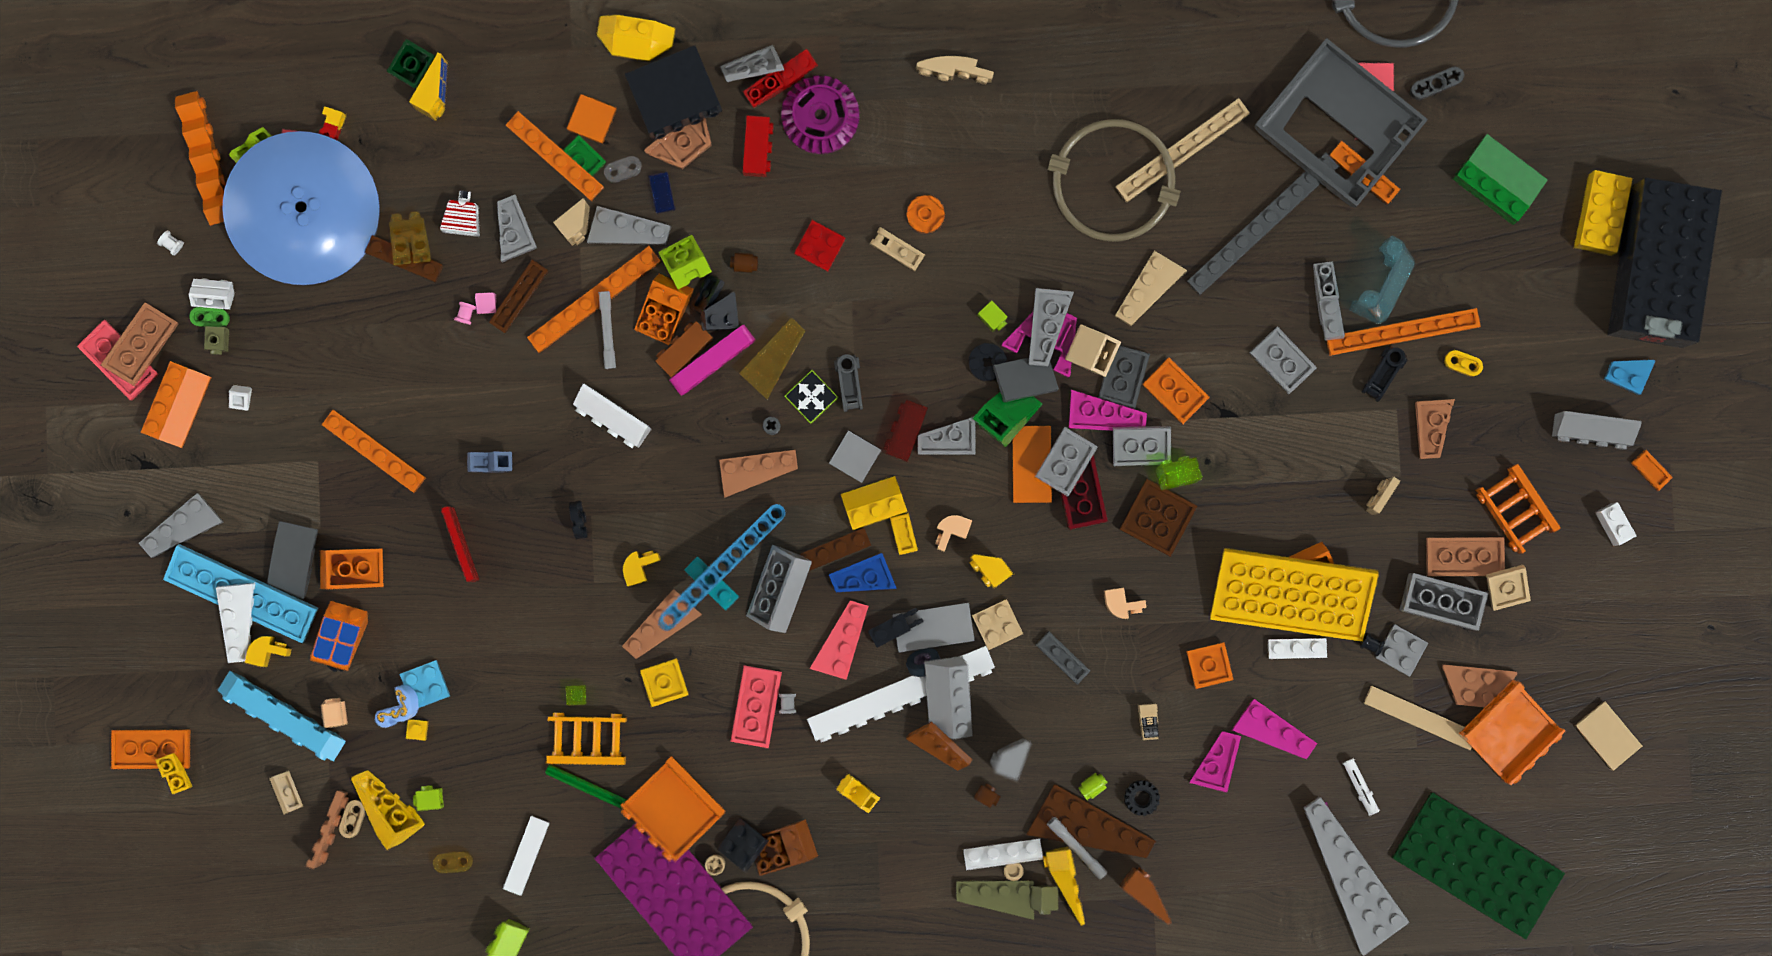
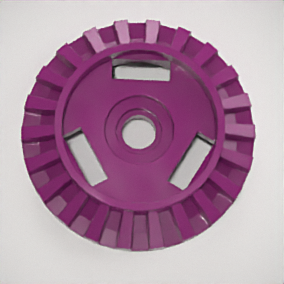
M814 76L803 79V81L794 85L791 91L788 92L781 112L782 124L788 138L797 147L814 154H827L839 150L852 139L859 123V107L853 92L839 80L828 76ZM812 92L815 96L801 108L798 105L800 100ZM835 100H841L845 117H838ZM817 110H824L826 116L824 119L819 120L815 117V112ZM806 128L825 132L824 137L807 134L805 132Z

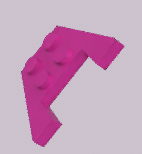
M1033 312L1003 342L1002 347L1017 354L1024 337L1031 338ZM1066 313L1054 348L1061 352V355L1053 371L1069 378L1071 362L1065 360L1075 337L1077 318Z

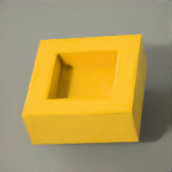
M409 719L406 739L425 741L427 738L428 721Z

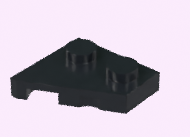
M735 292L727 294L721 300L713 303L712 306L701 311L703 331L736 330L739 328Z

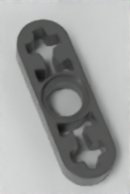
M1452 67L1416 82L1411 87L1410 94L1416 100L1424 99L1458 85L1463 80L1464 73L1461 68ZM1452 72L1459 75L1457 81L1453 78L1446 82V78L1450 77ZM1435 78L1440 79L1442 87H1433L1432 80ZM1428 85V89L1424 90L1422 95L1415 92L1417 86L1423 88Z

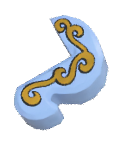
M408 685L395 687L397 700L400 705L377 711L375 722L378 726L383 728L396 725L397 722L409 720L416 715L419 706L418 697L414 689Z

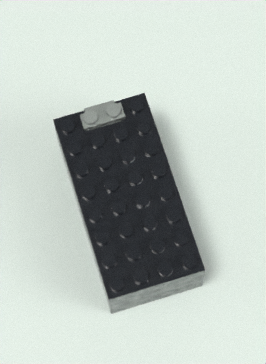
M1644 178L1631 186L1607 336L1678 348H1685L1699 343L1722 190L1652 178Z

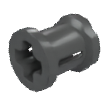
M768 417L763 421V429L767 434L775 435L780 431V423L775 417ZM768 422H771V423L776 422V424H775V428H776V429H775V430H772V429H769V430H768L767 428H768L769 426H768L767 423H768Z

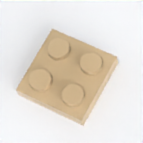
M1395 477L1385 481L1382 480L1377 487L1378 493L1367 502L1368 508L1366 512L1371 515L1380 514L1400 481Z
M1524 565L1486 574L1493 611L1531 601Z
M1007 599L972 615L988 650L1023 634Z

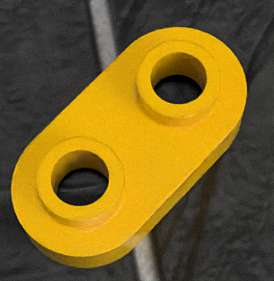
M1457 350L1447 353L1444 359L1447 368L1470 377L1479 375L1483 370V363L1479 358ZM1452 357L1456 358V364L1451 362ZM1470 364L1475 366L1473 371L1469 369Z

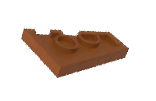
M932 721L909 733L906 738L957 771L970 765L972 761Z

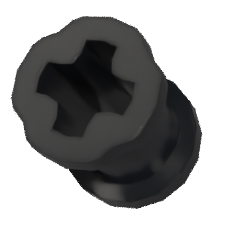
M1367 633L1360 644V648H1366L1373 652L1375 656H1379L1385 641H1379L1371 637L1370 633Z

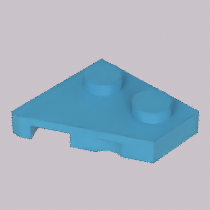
M1613 361L1604 380L1637 395H1641L1655 361Z

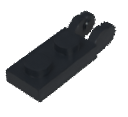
M917 607L870 629L868 632L875 646L878 648L923 623L922 618L915 620L909 625L905 620L906 617L918 612Z

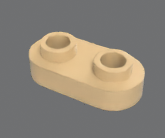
M361 800L350 801L345 808L339 831L346 838L355 837L360 831L366 813ZM355 806L360 808L359 813L354 812ZM349 824L353 825V831L348 830Z

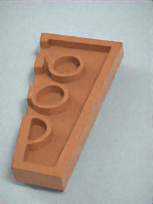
M673 589L622 647L635 659H638L702 614L694 607L673 629L669 631L662 630L658 625L659 617L680 596ZM677 604V608L680 611H686L685 604ZM669 616L663 618L665 624L671 625L673 623Z
M344 790L336 792L327 814L330 819L329 821L326 820L321 828L320 835H322V838L315 843L312 850L315 855L312 861L308 860L307 867L314 869L321 866L322 863L325 864L329 855L326 851L335 839L333 832L342 820L341 810L342 808L345 809L349 800L347 797L348 792Z

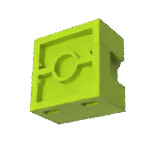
M693 235L658 252L677 289L687 286L690 280L696 277L701 278L712 272Z

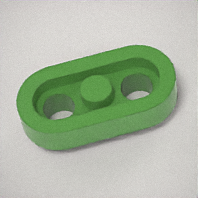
M196 307L190 312V321L198 327H225L230 320L228 312L223 309ZM203 314L204 319L199 321V315ZM222 315L223 320L218 322V316Z

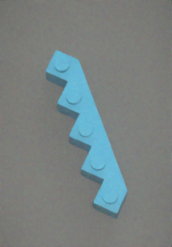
M232 671L228 672L218 689L223 695L222 699L246 710L245 713L251 717H258L265 721L274 731H281L293 738L292 741L297 745H304L316 752L315 755L322 760L328 758L334 761L346 742L337 733L322 727L314 719L299 713L291 705L276 699L268 691L253 685L245 677Z

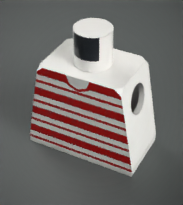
M459 191L458 201H448L440 226L442 232L479 237V210L476 203H470L471 192Z

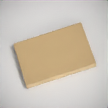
M1605 701L1574 725L1612 771L1642 747L1640 742Z

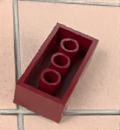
M1093 455L1069 496L1067 497L1060 492L1068 530L1108 522Z

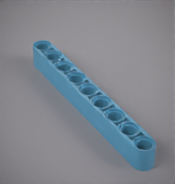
M778 504L772 505L662 613L658 619L659 627L665 631L673 629L785 517V509ZM771 511L778 512L779 518H773ZM758 524L765 525L766 531H760ZM750 537L753 540V544L748 545L744 538ZM731 550H737L740 557L734 558L731 555ZM718 563L725 564L726 571L719 570ZM704 577H711L713 579V584H707L704 581ZM691 590H697L700 597L694 598L691 595ZM677 604H685L686 611H680L677 608ZM665 616H669L672 619L673 623L671 625L665 624L663 620Z

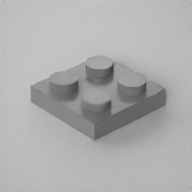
M1393 624L1384 640L1385 645L1381 653L1375 658L1410 677L1428 642Z

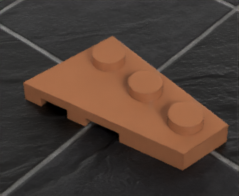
M1455 399L1415 402L1420 459L1441 457L1445 434Z

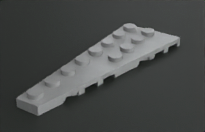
M1318 797L1305 806L1304 810L1322 852L1324 862L1329 870L1331 880L1346 914L1345 916L1353 932L1352 934L1358 945L1359 952L1364 956L1407 925L1409 921L1322 798Z

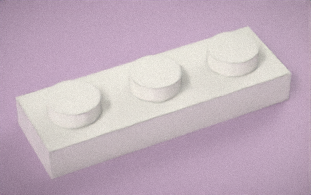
M1326 638L1268 639V659L1327 658Z

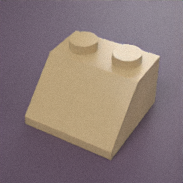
M581 199L553 222L572 246L584 241V236L587 234L590 207L584 199Z

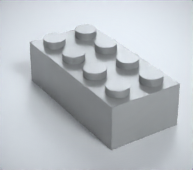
M1410 573L1408 574L1399 611L1470 630H1479L1488 593Z

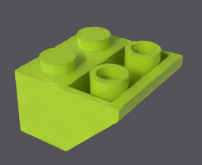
M511 919L502 922L494 934L497 935L496 940L494 939L489 944L486 953L489 954L488 956H517L530 928Z

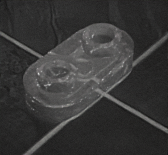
M629 156L608 164L604 169V175L608 181L617 183L638 175L641 172L642 164L637 157ZM631 164L636 165V168L634 170L629 169V166ZM616 170L618 174L617 176H611V172Z

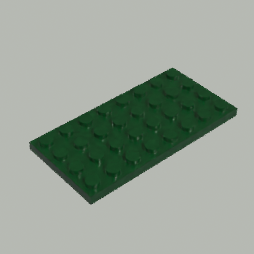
M1430 792L1392 856V859L1524 939H1527L1565 875L1563 871L1433 792Z

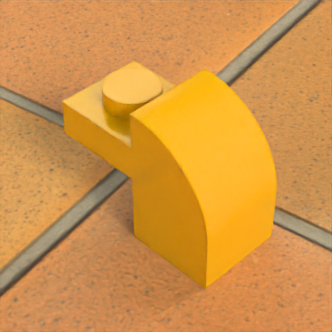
M638 551L626 558L623 565V574L628 587L647 581L643 566L661 561L659 553L654 554L653 551L643 553V557L640 558Z
M273 636L260 637L250 644L244 663L268 667L271 653L290 656L292 649L287 648V644L275 642L274 645L275 637Z
M849 774L841 780L836 789L867 813L871 811L880 799L873 791Z

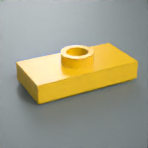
M909 513L890 518L899 555L918 551Z

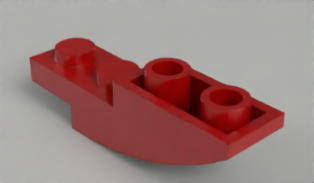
M805 49L784 64L783 71L767 74L743 92L754 108L804 78V75L817 67L818 64L809 50Z

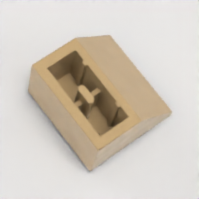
M1080 324L1065 360L1092 373L1106 377L1121 342Z

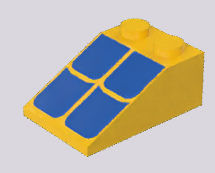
M437 53L409 101L416 110L435 121L437 117L442 116L445 110L448 62L440 53Z

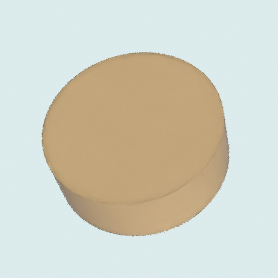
M1020 863L1007 864L1004 867V874L1007 879L1017 881L1023 875V867Z

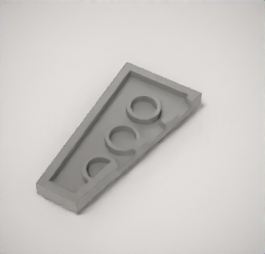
M597 206L587 243L666 245L671 226Z
M1035 289L1029 365L1048 367L1074 292Z

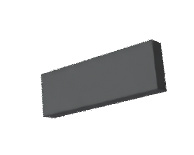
M1049 631L1036 644L1077 685L1090 672Z

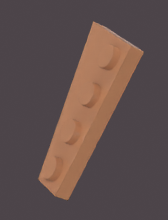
M796 450L719 460L724 498L798 469Z

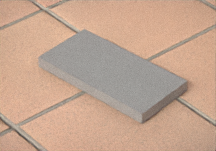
M969 603L918 610L916 614L906 617L905 620L908 625L921 618L924 622L896 638L898 652L975 641Z

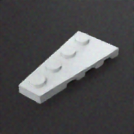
M255 583L216 587L228 663L245 661L247 650L251 643L250 627L252 625L251 615L252 607L254 606L253 590L255 589Z

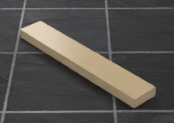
M1370 687L1364 704L1465 749H1472L1459 735L1465 728L1464 726L1376 687Z

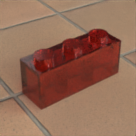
M906 400L905 404H900L897 412L900 414L898 422L894 420L891 432H894L891 439H887L884 449L887 450L886 455L906 463L908 462L928 410L927 407Z

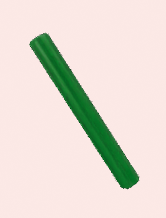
M549 765L546 769V775L622 809L621 804L627 801L623 797L553 765Z

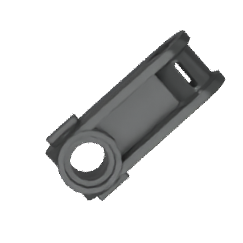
M849 354L836 357L837 360H834L835 372L839 373L844 412L856 408L863 410L857 370L860 368L859 357ZM846 359L851 360L853 364L848 370L843 369L841 366L842 361Z

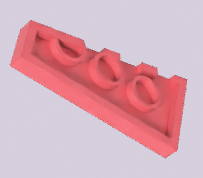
M854 601L848 603L810 669L847 680L868 610L867 605Z

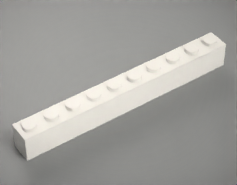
M986 646L962 655L968 664L969 682L975 680L973 676L981 674L983 677L992 673L991 669L995 668ZM910 676L808 718L807 720L815 740L820 739L821 742L832 738L831 734L838 732L841 735L850 731L848 727L856 725L857 728L867 724L866 720L870 718L878 720L885 717L884 713L891 710L892 713L903 709L902 705L909 703L912 706L921 702L920 698L927 696L926 676Z

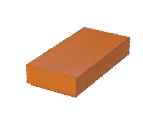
M1644 450L1631 462L1657 491L1661 490L1673 478L1647 450Z

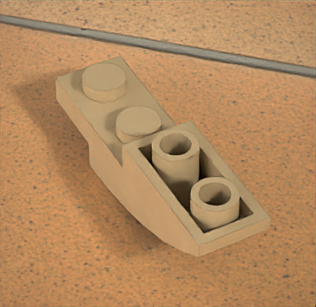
M960 56L930 58L918 62L916 66L919 74L924 76L932 74L938 76L937 78L942 81L953 80L956 73L960 78L969 79L971 77L976 79L978 83L987 84V82H992L994 75L993 71L976 67L977 59Z

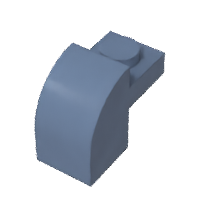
M512 452L467 453V472L501 473L512 471Z

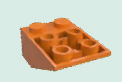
M659 273L652 281L634 330L670 345L694 289L689 286L677 289L673 279Z

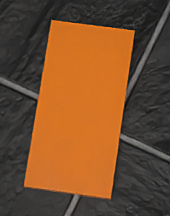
M1024 426L1012 439L1013 503H1052V487L1035 477L1051 450V426Z
M190 729L111 730V769H159L156 759L172 753L177 756L184 769L190 768Z

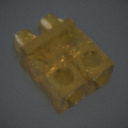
M418 211L409 213L410 220H402L401 214L391 215L389 229L393 265L411 263L409 243H411L413 263L431 261L424 218H421Z

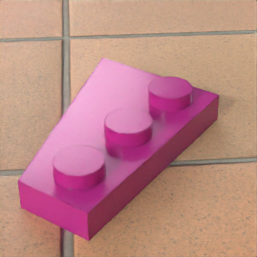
M1222 731L1189 783L1227 792L1241 736Z

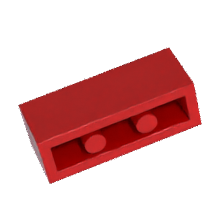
M747 116L743 160L744 176L766 177L767 172H770L771 161H768V153H772V142H769V134H773L774 123H770V117Z

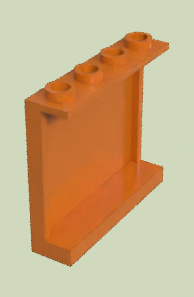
M1512 680L1459 733L1490 768L1509 785L1517 783L1521 779V775L1526 770H1530L1535 765V761L1539 757L1544 756L1549 751L1548 748L1553 743H1557L1565 732L1524 690L1525 687L1516 680Z
M672 756L624 804H621L623 809L621 813L628 820L631 818L636 823L634 825L641 834L645 832L650 837L648 841L655 848L659 846L663 850L661 854L669 862L672 860L674 863L726 812Z

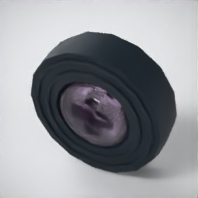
M920 649L908 657L906 666L911 675L923 677L925 676V662L940 660V656L935 649Z

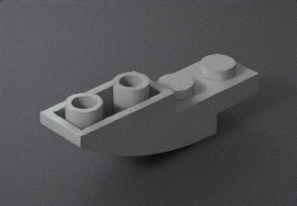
M1333 262L1314 264L1316 299L1324 339L1344 338L1345 334Z

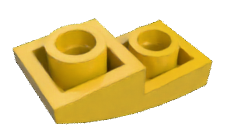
M174 753L156 759L162 778L166 777L172 794L192 787L184 767Z

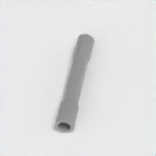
M610 291L598 292L602 318L604 368H616L612 336Z
M1053 817L1047 823L1051 830L1078 855L1098 879H1102L1107 874L1106 869L1080 845L1056 817Z

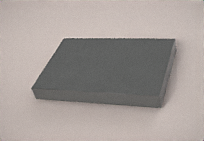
M1119 346L1106 377H1103L1098 398L1135 409L1150 354Z
M1029 358L993 366L1004 403L1055 392L1059 389L1051 362H1049L1048 367L1029 365Z

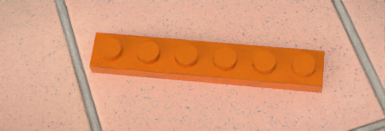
M519 111L506 124V127L591 202L604 188L602 184Z
M332 410L322 423V426L413 493L417 491L426 479L425 476L337 411Z

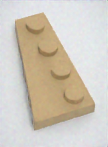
M1154 251L1115 317L1132 326L1187 270Z

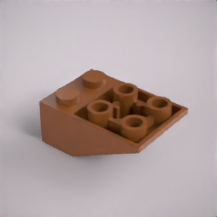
M806 819L761 834L769 842L755 859V863L761 876L807 862L817 857L818 854Z

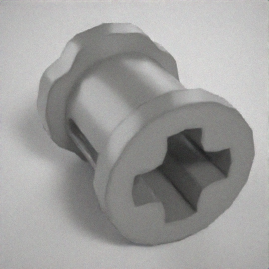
M779 694L781 698V710H779V713H796L794 709L796 694Z

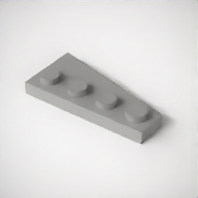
M197 493L140 541L139 544L151 558H154L174 548L176 545L192 539V537L223 523V520L205 499Z

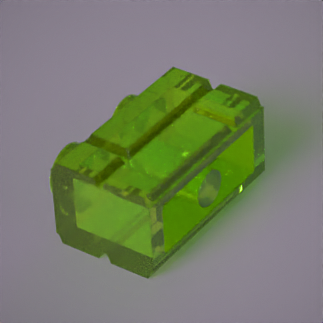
M1183 456L1178 458L1176 462H1172V459L1160 462L1161 465L1156 468L1161 490L1194 484L1202 480V474L1196 457L1189 458V456Z

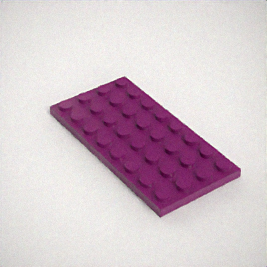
M633 825L594 858L674 956H720L753 928L752 924L689 849L675 863L672 860L669 862L661 854L663 850L659 846L655 848L648 841L650 837L645 832L641 834Z

